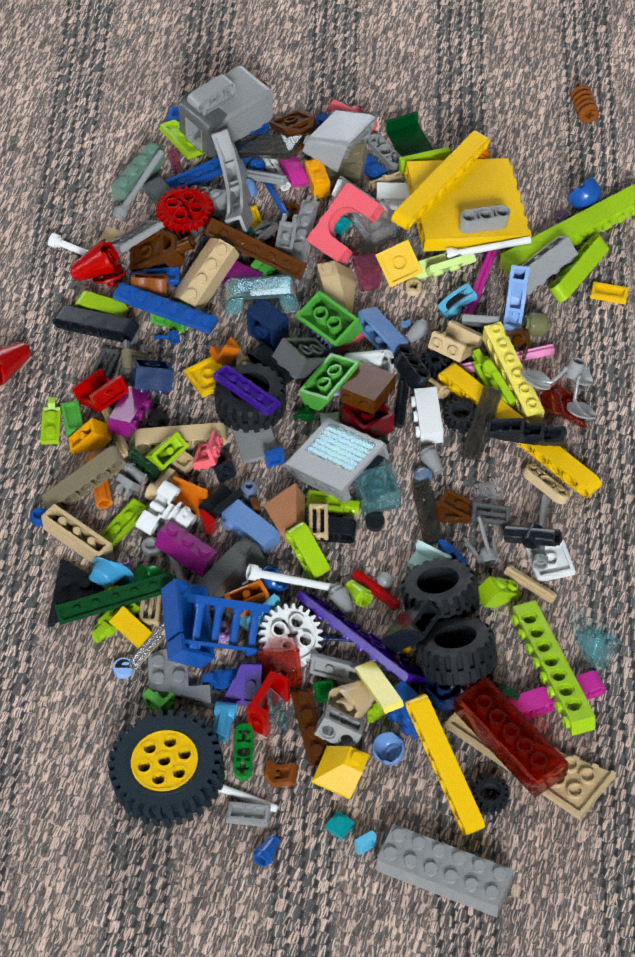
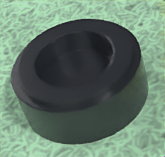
M379 512L368 514L365 520L367 529L372 532L381 531L385 526L384 516Z

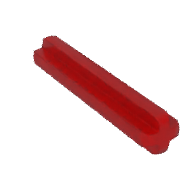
M358 569L353 572V580L369 589L376 598L395 611L399 608L400 600Z

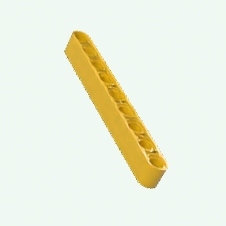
M474 130L395 210L391 222L405 230L410 229L487 149L490 138Z

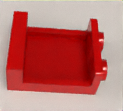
M102 369L97 370L72 388L76 399L79 400V404L98 412L103 411L129 392L122 376L117 375L112 380L108 379Z
M270 671L247 707L248 724L253 727L254 732L265 737L271 732L269 711L277 698L287 702L291 699L289 679L282 673Z

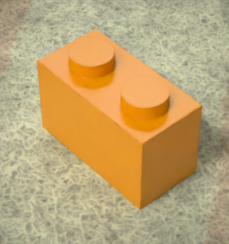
M317 159L304 161L305 174L313 199L314 196H318V199L331 196L330 180L324 164Z

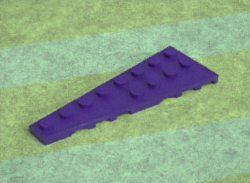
M299 591L296 598L302 602L301 605L316 612L314 614L316 617L326 620L330 628L336 631L339 630L342 633L341 636L356 643L355 647L369 653L368 657L383 664L382 668L396 674V678L400 682L403 680L416 686L425 684L426 677L418 665L410 663L412 659L401 653L393 654L380 638L372 633L368 634L360 630L361 626L359 624L346 620L344 614L331 609L329 604L314 594Z

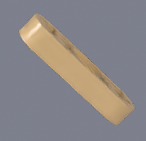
M534 464L526 465L522 473L524 478L554 502L562 505L566 504L570 497L567 489Z

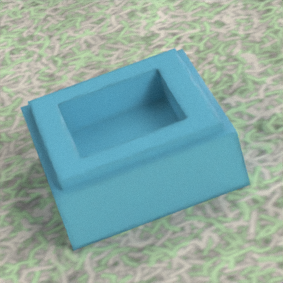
M371 830L355 839L354 849L357 854L361 855L375 847L377 835Z

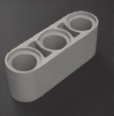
M505 205L467 209L461 213L458 228L465 234L503 229L508 224L511 211Z

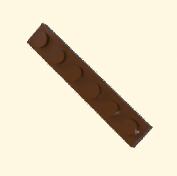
M211 218L204 233L211 238L221 239L236 250L299 281L308 265L214 218Z

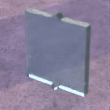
M270 688L267 693L270 719L283 731L288 732V715L285 700Z

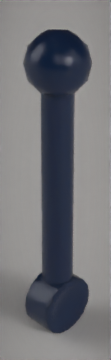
M326 634L321 636L323 638L322 642H353L345 638L328 637Z

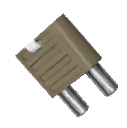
M124 340L123 349L121 350V369L123 372L130 374L132 358L149 360V355L146 354V345H140V351L130 349L129 340Z

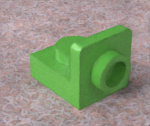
M149 688L143 693L144 704L156 713L162 710L165 715L168 710L175 708L176 700L173 692H170L164 699L158 692H153Z

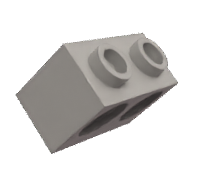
M328 705L317 722L314 735L337 746H351L354 748L362 736L365 723Z

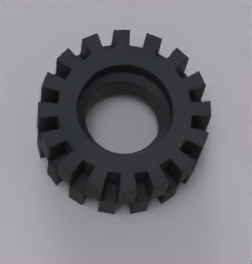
M458 397L456 401L451 399L450 403L447 402L444 408V423L447 425V428H452L454 432L458 429L459 433H462V430L468 432V428L472 430L478 414L476 404H472L470 399L467 402L464 397L463 400H460V397ZM464 412L468 416L457 418L454 416V413Z
M489 774V777L486 778L485 775H482L481 780L478 777L476 783L472 785L471 793L480 813L483 810L484 815H488V812H491V816L495 815V811L499 814L502 812V809L505 810L508 804L509 786L505 784L504 779L499 781L500 776L496 775L495 778H492V774ZM486 789H492L498 793V797L495 800H486L483 798L482 792Z

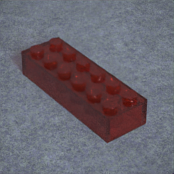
M487 676L454 699V712L534 798L567 776L568 761Z

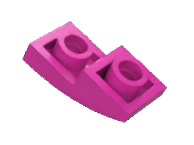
M296 156L280 158L283 173L287 175L291 188L307 186L309 182L299 159Z

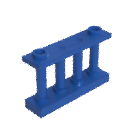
M188 594L187 602L194 603V607H196L192 639H184L185 643L189 644L188 648L201 649V646L244 651V655L256 656V653L264 654V649L255 648L259 616H262V612L270 613L271 605ZM207 605H213V610H215L210 642L200 641L203 613ZM225 607L232 608L231 612H233L229 644L218 643L222 613L225 611ZM244 610H250L249 615H251L247 647L237 646L240 618Z

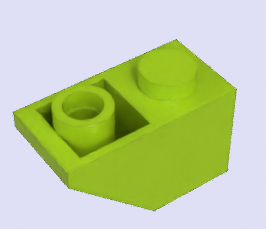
M489 576L478 587L482 605L494 609L521 597L522 594L518 590L519 587L515 581L500 577Z

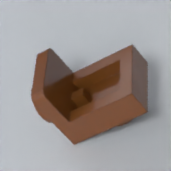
M269 759L264 769V778L272 787L295 786L299 767L296 763L277 765L272 759Z

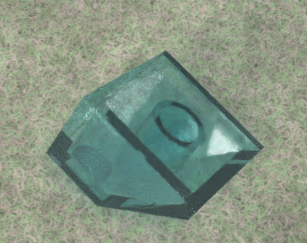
M586 624L576 630L574 634L585 660L591 663L592 667L600 670L610 665L622 642L621 639Z

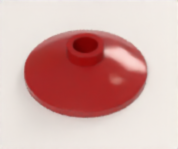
M122 268L117 273L96 277L92 281L95 284H107L108 287L114 286L118 283L117 280L127 273V270Z

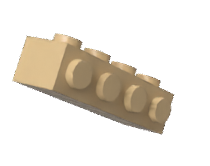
M53 504L41 516L45 531L92 564L95 557H101L109 561L114 558L113 545L110 541L97 534L57 505Z

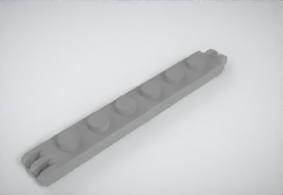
M307 195V198L302 200L297 219L293 252L288 254L304 263L310 246L306 239L309 232L315 227L320 207L318 196H314V199L311 200V195ZM287 275L284 287L279 290V293H283L284 288H286V294H290L291 289H293V295H297L300 281Z

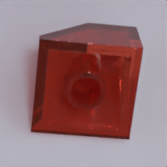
M555 384L550 390L540 394L541 404L545 412L583 429L587 428L585 419L574 416L567 409V404L573 402L574 393ZM577 396L578 402H582L579 396Z
M297 645L257 650L258 664H263L262 683L269 672L273 671L284 674L289 679L290 687L302 686L301 663Z

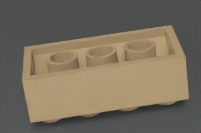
M210 238L171 297L180 303H186L194 309L203 311L240 256L237 250L221 239Z

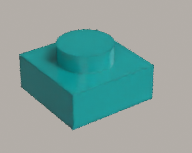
M344 216L339 218L334 232L342 235L351 226V220Z
M338 810L327 822L325 829L340 840H343L353 829L355 822Z

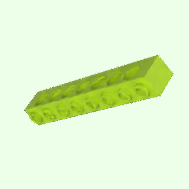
M536 600L513 606L512 624L514 627L517 626L519 638L521 641L524 640L526 652L532 656L533 666L539 670L540 680L542 684H546L547 694L550 699L553 698L557 714H561L564 728L569 730L571 736L595 730V714Z

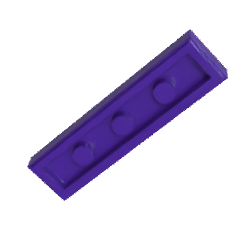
M227 364L213 374V379L267 417L281 406L279 400Z

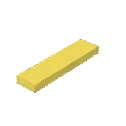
M371 660L355 667L357 675L385 714L404 706L403 700L375 661Z

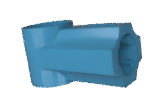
M216 701L212 731L213 735H216L218 742L224 743L229 741L232 723L236 720L237 703Z

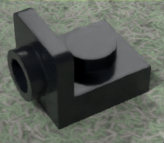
M225 451L220 453L217 464L211 466L219 483L236 476L233 464Z

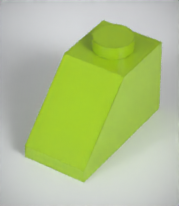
M175 432L155 446L143 459L154 473L159 472L173 462L189 445L178 432Z

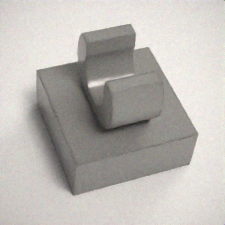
M121 473L116 478L120 482L116 487V491L121 492L125 488L126 491L123 494L125 497H130L132 490L138 492L142 486Z

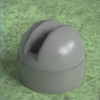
M380 572L377 578L378 584L384 589L389 588L394 581V577L386 572Z

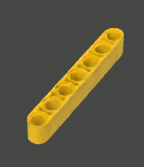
M423 694L406 701L405 705L461 832L464 836H468L484 829L485 823L428 696Z

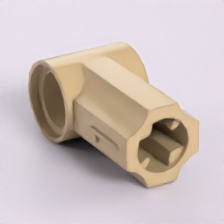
M171 468L164 469L156 482L150 483L147 487L145 498L154 501L157 497L156 492L163 481L167 480L173 484L172 479L174 476L179 478V474Z

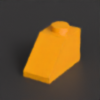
M91 418L68 438L70 452L74 454L103 448L112 440L111 433H108V424Z

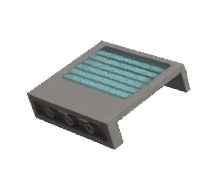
M327 418L285 465L291 477L347 503L351 499L348 491L351 483L378 454L388 458L389 453L387 445L382 440L374 439L367 433L363 434L351 426L348 427L338 420L335 421Z

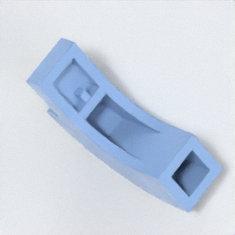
M511 266L503 321L505 330L514 331L522 326L530 267Z

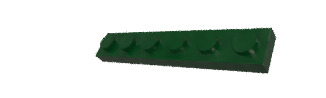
M166 572L56 605L54 607L59 624L63 625L162 595L161 589L173 580L171 573Z

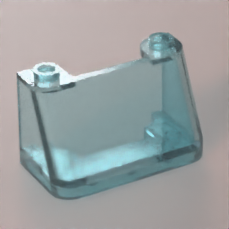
M291 275L231 278L225 283L226 316L240 314L243 310V300L279 298L280 305L286 312H299L297 283Z

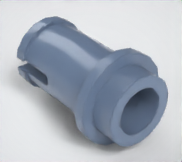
M246 481L242 485V491L245 493L244 501L249 504L248 498L255 496L257 486L252 481Z

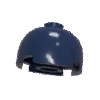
M426 678L424 694L428 696L434 709L450 711L461 704L465 695V685L448 686L444 684L443 686L438 685L437 682L433 683Z

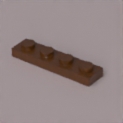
M311 688L291 692V699L309 766L317 765L321 761L326 744L324 740L314 735L319 718Z

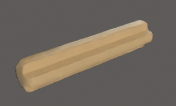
M511 565L505 569L504 575L548 603L555 601L557 594Z

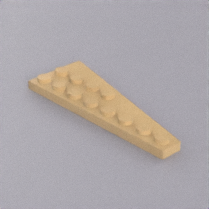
M458 709L445 722L446 729L578 820L582 819L616 777V772L613 770L610 772L600 768L598 764H590L579 760L580 757L575 755L569 756L560 752L555 747L532 738L530 740L519 736L517 732L512 731L511 733L501 729L499 725L479 720V717Z

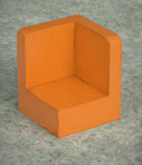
M230 337L224 347L212 346L209 353L217 364L231 365L241 348L236 340Z

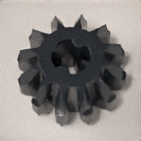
M427 349V352L421 355L420 360L434 379L450 365L449 357L434 350L430 351Z

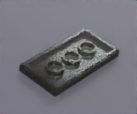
M248 134L237 141L235 146L240 158L290 159L304 139L302 135Z

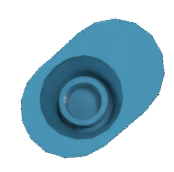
M95 557L93 560L94 568L89 575V580L99 586L108 588L116 583L126 585L134 582L135 577L126 566L101 557Z

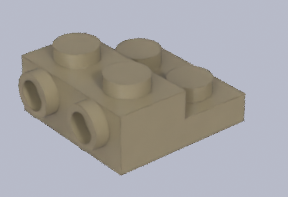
M360 141L350 151L348 158L343 159L342 168L338 172L328 168L327 174L329 179L338 180L342 176L349 181H361L368 156L366 144Z

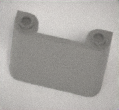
M343 110L331 111L328 118L311 135L306 136L303 141L305 146L302 152L338 172L342 168L343 159L348 158L350 151L360 141L364 144L368 141L377 117L368 113Z

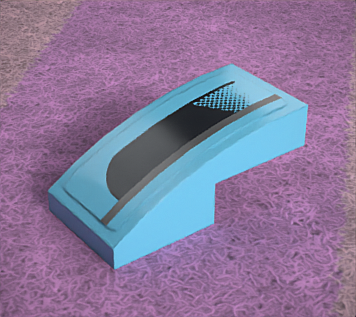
M467 283L448 295L440 302L437 308L446 319H449L461 313L463 306L477 300V294Z

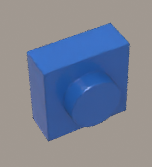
M282 447L264 451V461L267 468L285 463Z

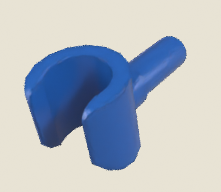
M172 330L166 335H154L155 340L170 339L171 344L180 343V337L176 330Z

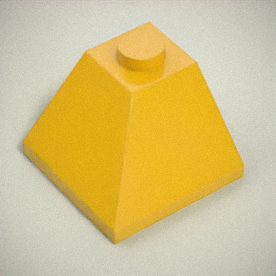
M327 746L312 779V783L350 799L370 755L351 746Z

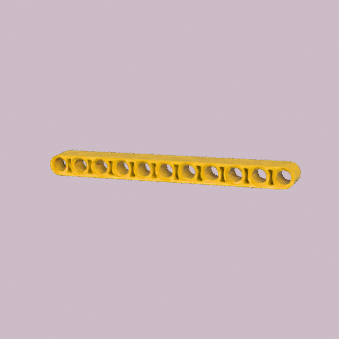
M451 363L438 374L440 382L446 385L460 399L463 400L464 397L467 402L469 399L472 400V404L475 403L479 411L487 388L456 363ZM487 389L480 415L483 417L492 395L489 389ZM495 394L493 395L486 420L492 418L498 400ZM500 399L493 419L524 417ZM516 443L584 498H589L602 486V482L596 474L562 447Z

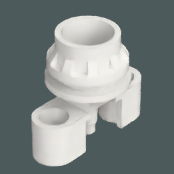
M164 480L156 492L157 497L150 503L149 509L143 511L136 523V527L151 536L161 522L165 525L171 520L190 532L197 516L191 512L188 506L183 507L184 503L181 501L176 506L173 505L181 489Z

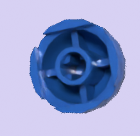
M592 176L585 180L582 186L577 187L567 197V201L575 209L583 211L599 203L598 200L602 195L601 186Z

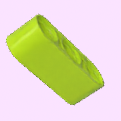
M82 291L73 306L119 317H125L128 312V306L125 303L89 291Z
M300 522L285 532L288 542L305 573L311 580H315L330 571V566L309 527L304 522Z

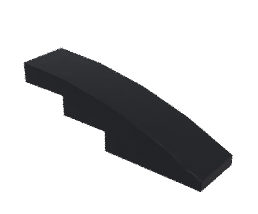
M526 418L488 419L486 429L487 437L542 446H565L567 435L566 426L547 427L546 422H527Z

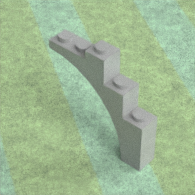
M229 128L211 134L220 160L226 187L227 213L224 221L226 225L244 233L248 231L254 220L248 204L251 194L245 182L248 172L243 159L239 157Z

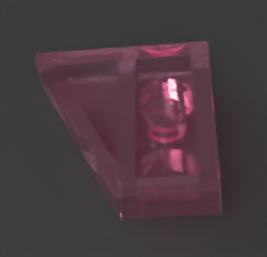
M380 252L354 256L352 258L361 292L379 289L383 270L376 257V254Z

